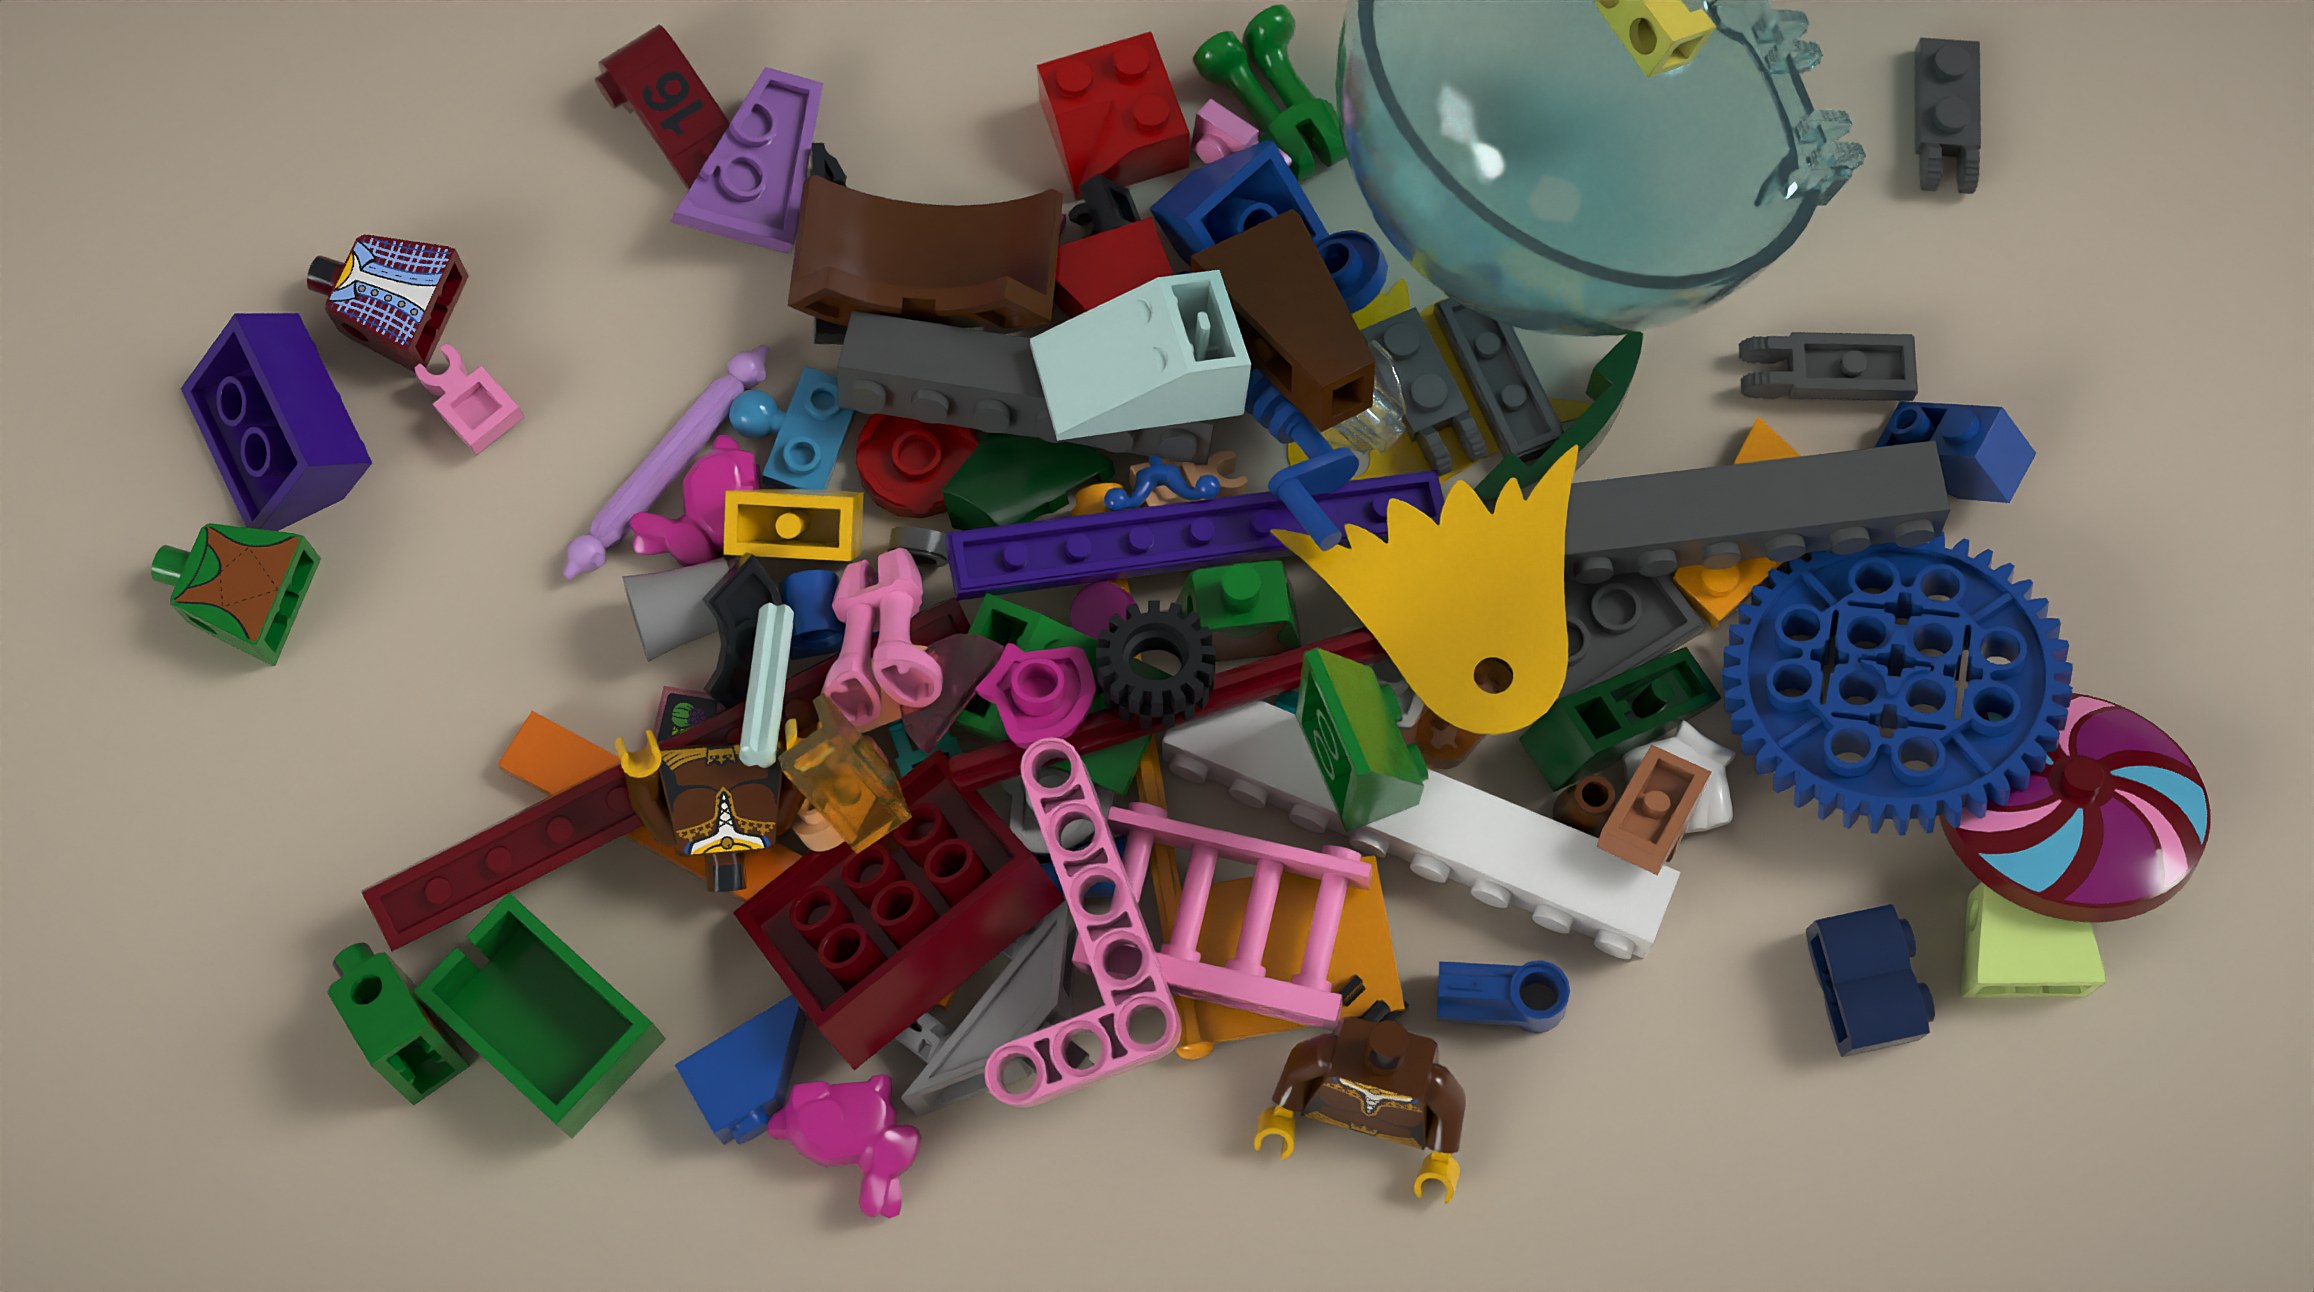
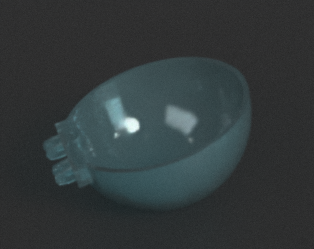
M1348 0L1345 7L1336 57V105L1340 135L1350 171L1360 196L1391 245L1430 284L1468 309L1490 319L1524 330L1567 337L1620 336L1666 326L1716 305L1754 281L1794 244L1807 227L1816 207L1826 206L1852 177L1851 172L1864 164L1866 154L1859 142L1835 141L1850 133L1851 125H1853L1845 110H1815L1799 73L1803 74L1820 64L1823 54L1816 41L1811 42L1810 40L1805 42V40H1797L1807 33L1808 25H1810L1806 14L1798 10L1772 9L1768 0H1681L1690 12L1703 8L1717 27L1691 63L1647 78L1601 15L1595 0Z

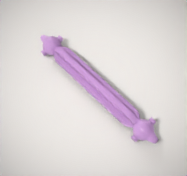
M762 344L750 352H740L731 358L727 363L729 374L714 380L596 514L589 535L578 536L569 542L567 547L568 561L562 573L565 578L571 580L583 572H592L603 566L606 561L605 548L621 542L632 529L630 527L631 517L639 512H647L729 418L730 406L733 400L740 393L744 392L745 388L755 387L765 380L764 364L770 351L766 345Z

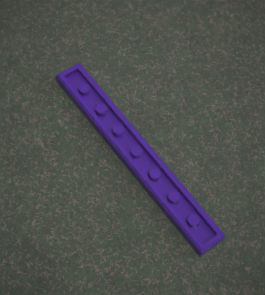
M1437 470L1348 481L1344 486L1333 492L1311 495L1341 532L1342 538L1338 545L1345 548H1351L1344 525L1348 523L1366 529L1384 543H1388L1387 506L1392 498L1414 506L1429 516L1437 525L1440 524V515L1445 503ZM1271 491L950 532L946 534L945 546L956 601L982 598L985 597L986 593L997 596L1094 583L1097 581H1109L1294 556L1296 554L1279 541L1270 530L1280 529L1309 534L1283 501L1276 499Z

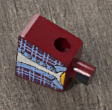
M364 234L356 238L345 263L321 255L317 256L311 263L308 271L307 287L311 291L328 296L325 310L340 333L415 372L414 367L418 364H422L427 368L469 275L455 248Z

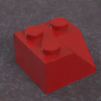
M1151 31L1037 65L1040 104L1076 201L1084 199L1079 186L1097 174L1126 187L1189 168L1190 132Z

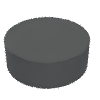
M901 526L891 529L888 551L897 548L907 549L917 566L943 567L949 563L945 546L946 534L919 527Z

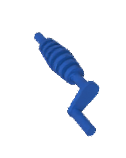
M1182 271V272H1179V273L1176 274V275L1189 274V272H1188V271ZM1251 363L1245 411L1252 414L1261 426L1269 429L1270 434L1280 443L1289 444L1296 442L1309 458L1306 461L1277 472L1270 479L1268 489L1276 499L1283 501L1322 551H1327L1339 543L1342 534L1311 495L1333 492L1344 486L1357 472L1359 459L1347 447L1334 450L1319 430Z

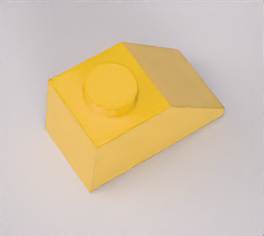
M811 489L726 490L723 555L743 556L747 552L758 557L852 561L861 555L864 492Z

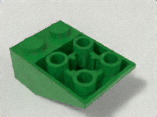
M986 593L933 711L959 729L990 742L998 743L1010 739L996 704L985 700L976 692V687L996 666L1008 643L1015 644L1024 652L1063 647H1078L1084 650L1092 668L1096 685L1094 700L1087 714L1106 709L1104 693L1099 694L1097 687L1096 648H1098V640L1045 615ZM1133 658L1130 663L1134 674L1145 679L1163 680L1173 676L1136 658ZM1153 734L1081 756L1088 769L1092 783L1125 797ZM1070 761L1050 766L1071 774L1072 767Z

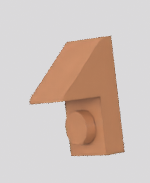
M1651 744L1603 827L1596 847L1658 876L1665 861L1670 862L1673 859L1712 772Z

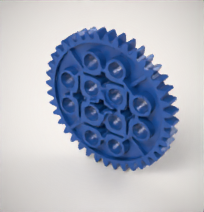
M1944 532L1941 533L1940 537L1933 538L1929 543L1914 547H1901L1896 542L1869 545V547L1860 552L1845 555L1836 554L1832 551L1827 553L1825 550L1809 552V562H1805L1800 557L1787 561V574L1771 568L1768 571V588L1757 585L1752 587L1751 605L1740 604L1738 608V624L1730 625L1729 628L1730 646L1724 647L1723 651L1725 669H1722V689L1726 691L1724 692L1725 712L1732 713L1730 715L1731 732L1733 735H1742L1741 752L1744 756L1756 755L1755 772L1758 775L1775 771L1773 775V790L1775 792H1782L1795 785L1794 805L1800 808L1809 803L1813 798L1819 800L1818 818L1822 820L1831 815L1836 808L1843 810L1844 828L1850 829L1859 816L1863 815L1868 816V825L1873 834L1879 832L1885 819H1893L1898 834L1905 835L1910 819L1918 818L1920 825L1928 834L1933 833L1935 818L1941 814L1954 828L1960 827L1962 808L1964 807L1981 819L1986 815V797L2004 807L2009 801L2010 786L2025 791L2029 785L2031 773L2029 770L2042 773L2046 764V752L2056 751L2060 736L2059 731L2065 730L2069 711L2066 708L2070 707L2073 687L2069 686L2073 664L2065 662L2067 660L2069 643L2068 640L2059 639L2061 627L2059 618H2047L2049 606L2047 598L2030 600L2033 589V582L2030 579L2012 584L2015 567L2012 563L2002 565L1995 570L1991 569L1993 551L1990 549L1981 552L1975 558L1969 557V540L1965 538L1958 542L1952 550L1945 548ZM1867 588H1877L1883 590L1884 592L1880 594H1869L1862 590ZM1931 595H1942L1948 597L1949 600L1934 601L1928 597ZM1898 618L1908 619V625H1898L1896 621ZM1803 634L1813 639L1798 642L1788 637ZM1836 635L1834 666L1836 667L1834 668V673H1830L1826 703L1822 704L1824 665H1828L1832 636ZM1858 642H1870L1876 644L1877 647L1873 649H1862L1856 647L1854 644ZM1934 649L1941 651L1943 655L1930 657L1923 655L1920 651ZM1967 650L1969 655L1965 681L1969 682L1968 689H1964L1961 719L1955 720L1958 688L1954 686L1955 681H1959L1962 652ZM2002 657L2009 660L2010 663L1995 664L1989 662L1987 658ZM1786 689H1797L1805 694L1799 697H1787L1779 692ZM1860 696L1867 698L1871 702L1865 705H1854L1848 703L1845 699ZM1926 704L1933 706L1937 711L1921 713L1911 707ZM1985 712L2000 714L2005 719L2001 721H1988L1979 715ZM1889 728L1895 730L1893 738L1881 737L1882 729ZM1852 752L1864 759L1848 763L1841 761L1836 756ZM1909 761H1921L1927 763L1931 768L1924 771H1914L1908 769L1903 764Z

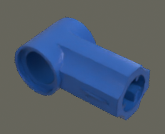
M1542 960L1530 961L1522 966L1439 961L1437 1022L1519 1026L1523 1030L1533 1033L1548 1032L1556 1027L1564 1017L1570 994L1569 981L1559 967L1551 962ZM1530 984L1546 985L1556 996V1003L1547 1010H1533L1523 1003L1520 998V992Z

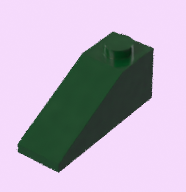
M1684 647L1558 699L1547 713L1540 717L1519 738V741L1553 792H1556L1587 776L1602 771L1621 760L1628 751L1652 742L1676 728L1682 721L1686 722L1714 706L1722 697L1689 649Z

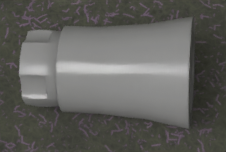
M742 556L734 557L727 562L724 557H720L697 565L658 573L622 576L634 622L648 662L683 644L718 631L716 618L703 601V598Z

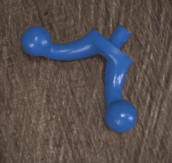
M1155 455L1149 458L1150 467L1136 473L1135 487L1129 496L1121 488H1112L1106 492L1104 504L1111 512L1135 509L1148 498L1153 488L1158 486H1166L1179 497L1189 501L1212 499L1218 495L1220 483L1213 475H1203L1197 480L1195 487H1192L1184 480L1177 466L1163 465L1161 456Z

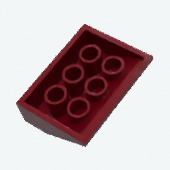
M940 749L936 750L872 801L857 828L847 840L826 851H809L733 912L816 1027L854 1070L1065 901L1035 856L976 790L968 793H959L956 790L949 773V759Z

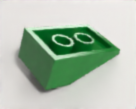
M1320 648L1304 652L1295 716L1345 832L1347 833L1419 805L1424 789L1423 781L1429 779L1428 770L1418 746L1415 743L1406 745L1397 726V723L1402 721V712L1390 685L1387 684L1380 687L1373 669L1366 665Z

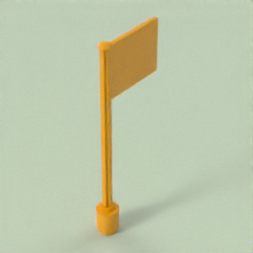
M1101 483L1081 489L1075 494L1076 506L1071 511L1072 517L1111 512L1104 504L1106 492L1112 488H1121L1123 490L1125 488L1116 483ZM1127 578L1107 581L1123 588L1130 594ZM1141 654L1136 655L1134 658L1141 660ZM1153 733L1135 774L1139 800L1141 803L1151 804L1168 812L1155 734ZM1153 843L1150 864L1164 944H1169L1183 888L1181 889L1174 847ZM1375 855L1361 857L1360 862L1372 864V879L1369 891L1350 886L1347 887L1326 981L1332 984L1330 991L1332 993H1335L1353 974L1358 975L1363 980V985L1366 988L1348 1007L1342 1002L1339 1022L1343 1017L1352 1016L1357 1018L1362 1016L1377 1000H1383L1389 1006L1390 1011L1388 1013L1405 1011ZM1282 872L1260 965L1266 968V978L1291 983L1292 975L1300 974L1321 880ZM1254 876L1211 883L1195 951L1201 954L1199 962L1225 968L1227 960L1235 958ZM1173 994L1182 1028L1180 1036L1181 1046L1175 1050L1181 1058L1187 1060H1198L1208 1056L1214 1050L1215 1044L1313 1027Z

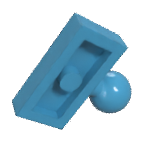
M805 366L787 412L779 410L777 403L768 393L761 390H747L740 393L733 400L730 406L729 417L733 428L743 437L760 439L770 433L777 435L762 474V484L777 489L826 490L857 410L838 407L837 377Z

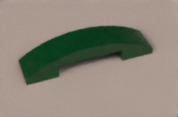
M1633 327L1593 368L1585 394L1595 402L1531 467H1528L1510 452L1473 489L1491 514L1494 513L1500 492L1510 478L1514 477L1517 479L1523 498L1527 500L1542 477L1570 448L1575 445L1579 446L1574 473L1598 448L1621 410L1636 371L1644 335L1637 328Z

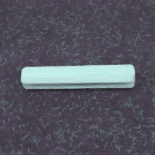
M767 603L759 609L739 755L740 760L748 767L758 765L767 768L776 760L794 618L793 610L786 604L776 606L772 603Z

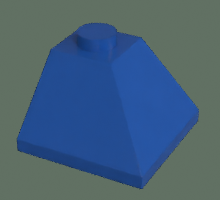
M1272 140L1262 141L1193 170L1149 208L1179 257L1190 267L1191 255L1291 209H1294L1301 216L1315 244L1329 236V233Z

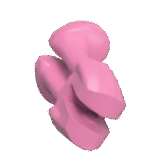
M897 548L880 554L878 556V577L872 565L865 559L848 564L835 591L832 607L838 620L845 623L846 628L840 655L831 666L824 682L823 702L828 715L842 724L862 726L876 720L881 712V688L893 700L908 707H925L932 704L941 694L943 684L941 667L934 658L913 646L910 640L911 618L919 612V607L922 604L923 588L918 567L907 549ZM880 631V633H879V638H878V644H877V646L875 647L874 653H873V669H872V665H871V639H872V632Z

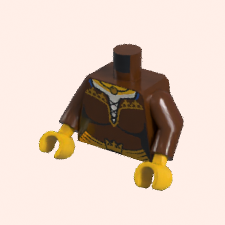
M790 719L785 724L787 746L785 754L784 741L778 739L775 762L771 766L763 768L758 765L748 767L743 764L739 758L741 741L659 748L653 732L647 730L645 731L648 739L647 745L638 752H629L626 749L623 737L615 740V748L625 772L631 808L656 841L667 846H674L679 856L705 855L708 892H729L747 889L745 851L772 849L775 845L776 836L789 831L810 792L816 762L825 755L827 744L823 722L818 721V730L812 737L802 739L797 737L796 719Z
M1351 1016L1343 1017L1332 1034L1324 1033L1302 1041L1291 1050L1272 1096L1276 1107L1267 1108L1258 1116L1254 1141L1257 1151H1259L1262 1139L1268 1134H1279L1284 1137L1280 1159L1288 1158L1293 1153L1297 1122L1294 1113L1302 1111L1301 1116L1422 1150L1428 1147L1432 1151L1422 1161L1414 1183V1192L1418 1198H1422L1427 1179L1435 1178L1444 1183L1447 1188L1444 1203L1448 1204L1452 1200L1461 1172L1459 1164L1451 1157V1154L1459 1151L1466 1096L1464 1089L1446 1066L1439 1064L1437 1042L1431 1038L1407 1032L1401 1024L1395 1021L1385 1020L1374 1023Z

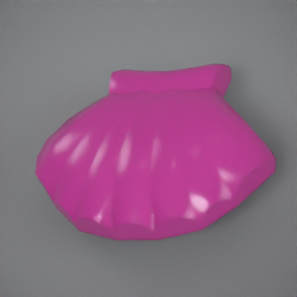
M1012 643L1006 645L996 666L976 687V692L982 698L996 704L1008 736L1016 746L1028 749L1030 745L1043 738L1054 737L1062 739L1071 736L1077 726L1086 718L1096 691L1093 671L1084 650L1078 647H1063L1024 652Z

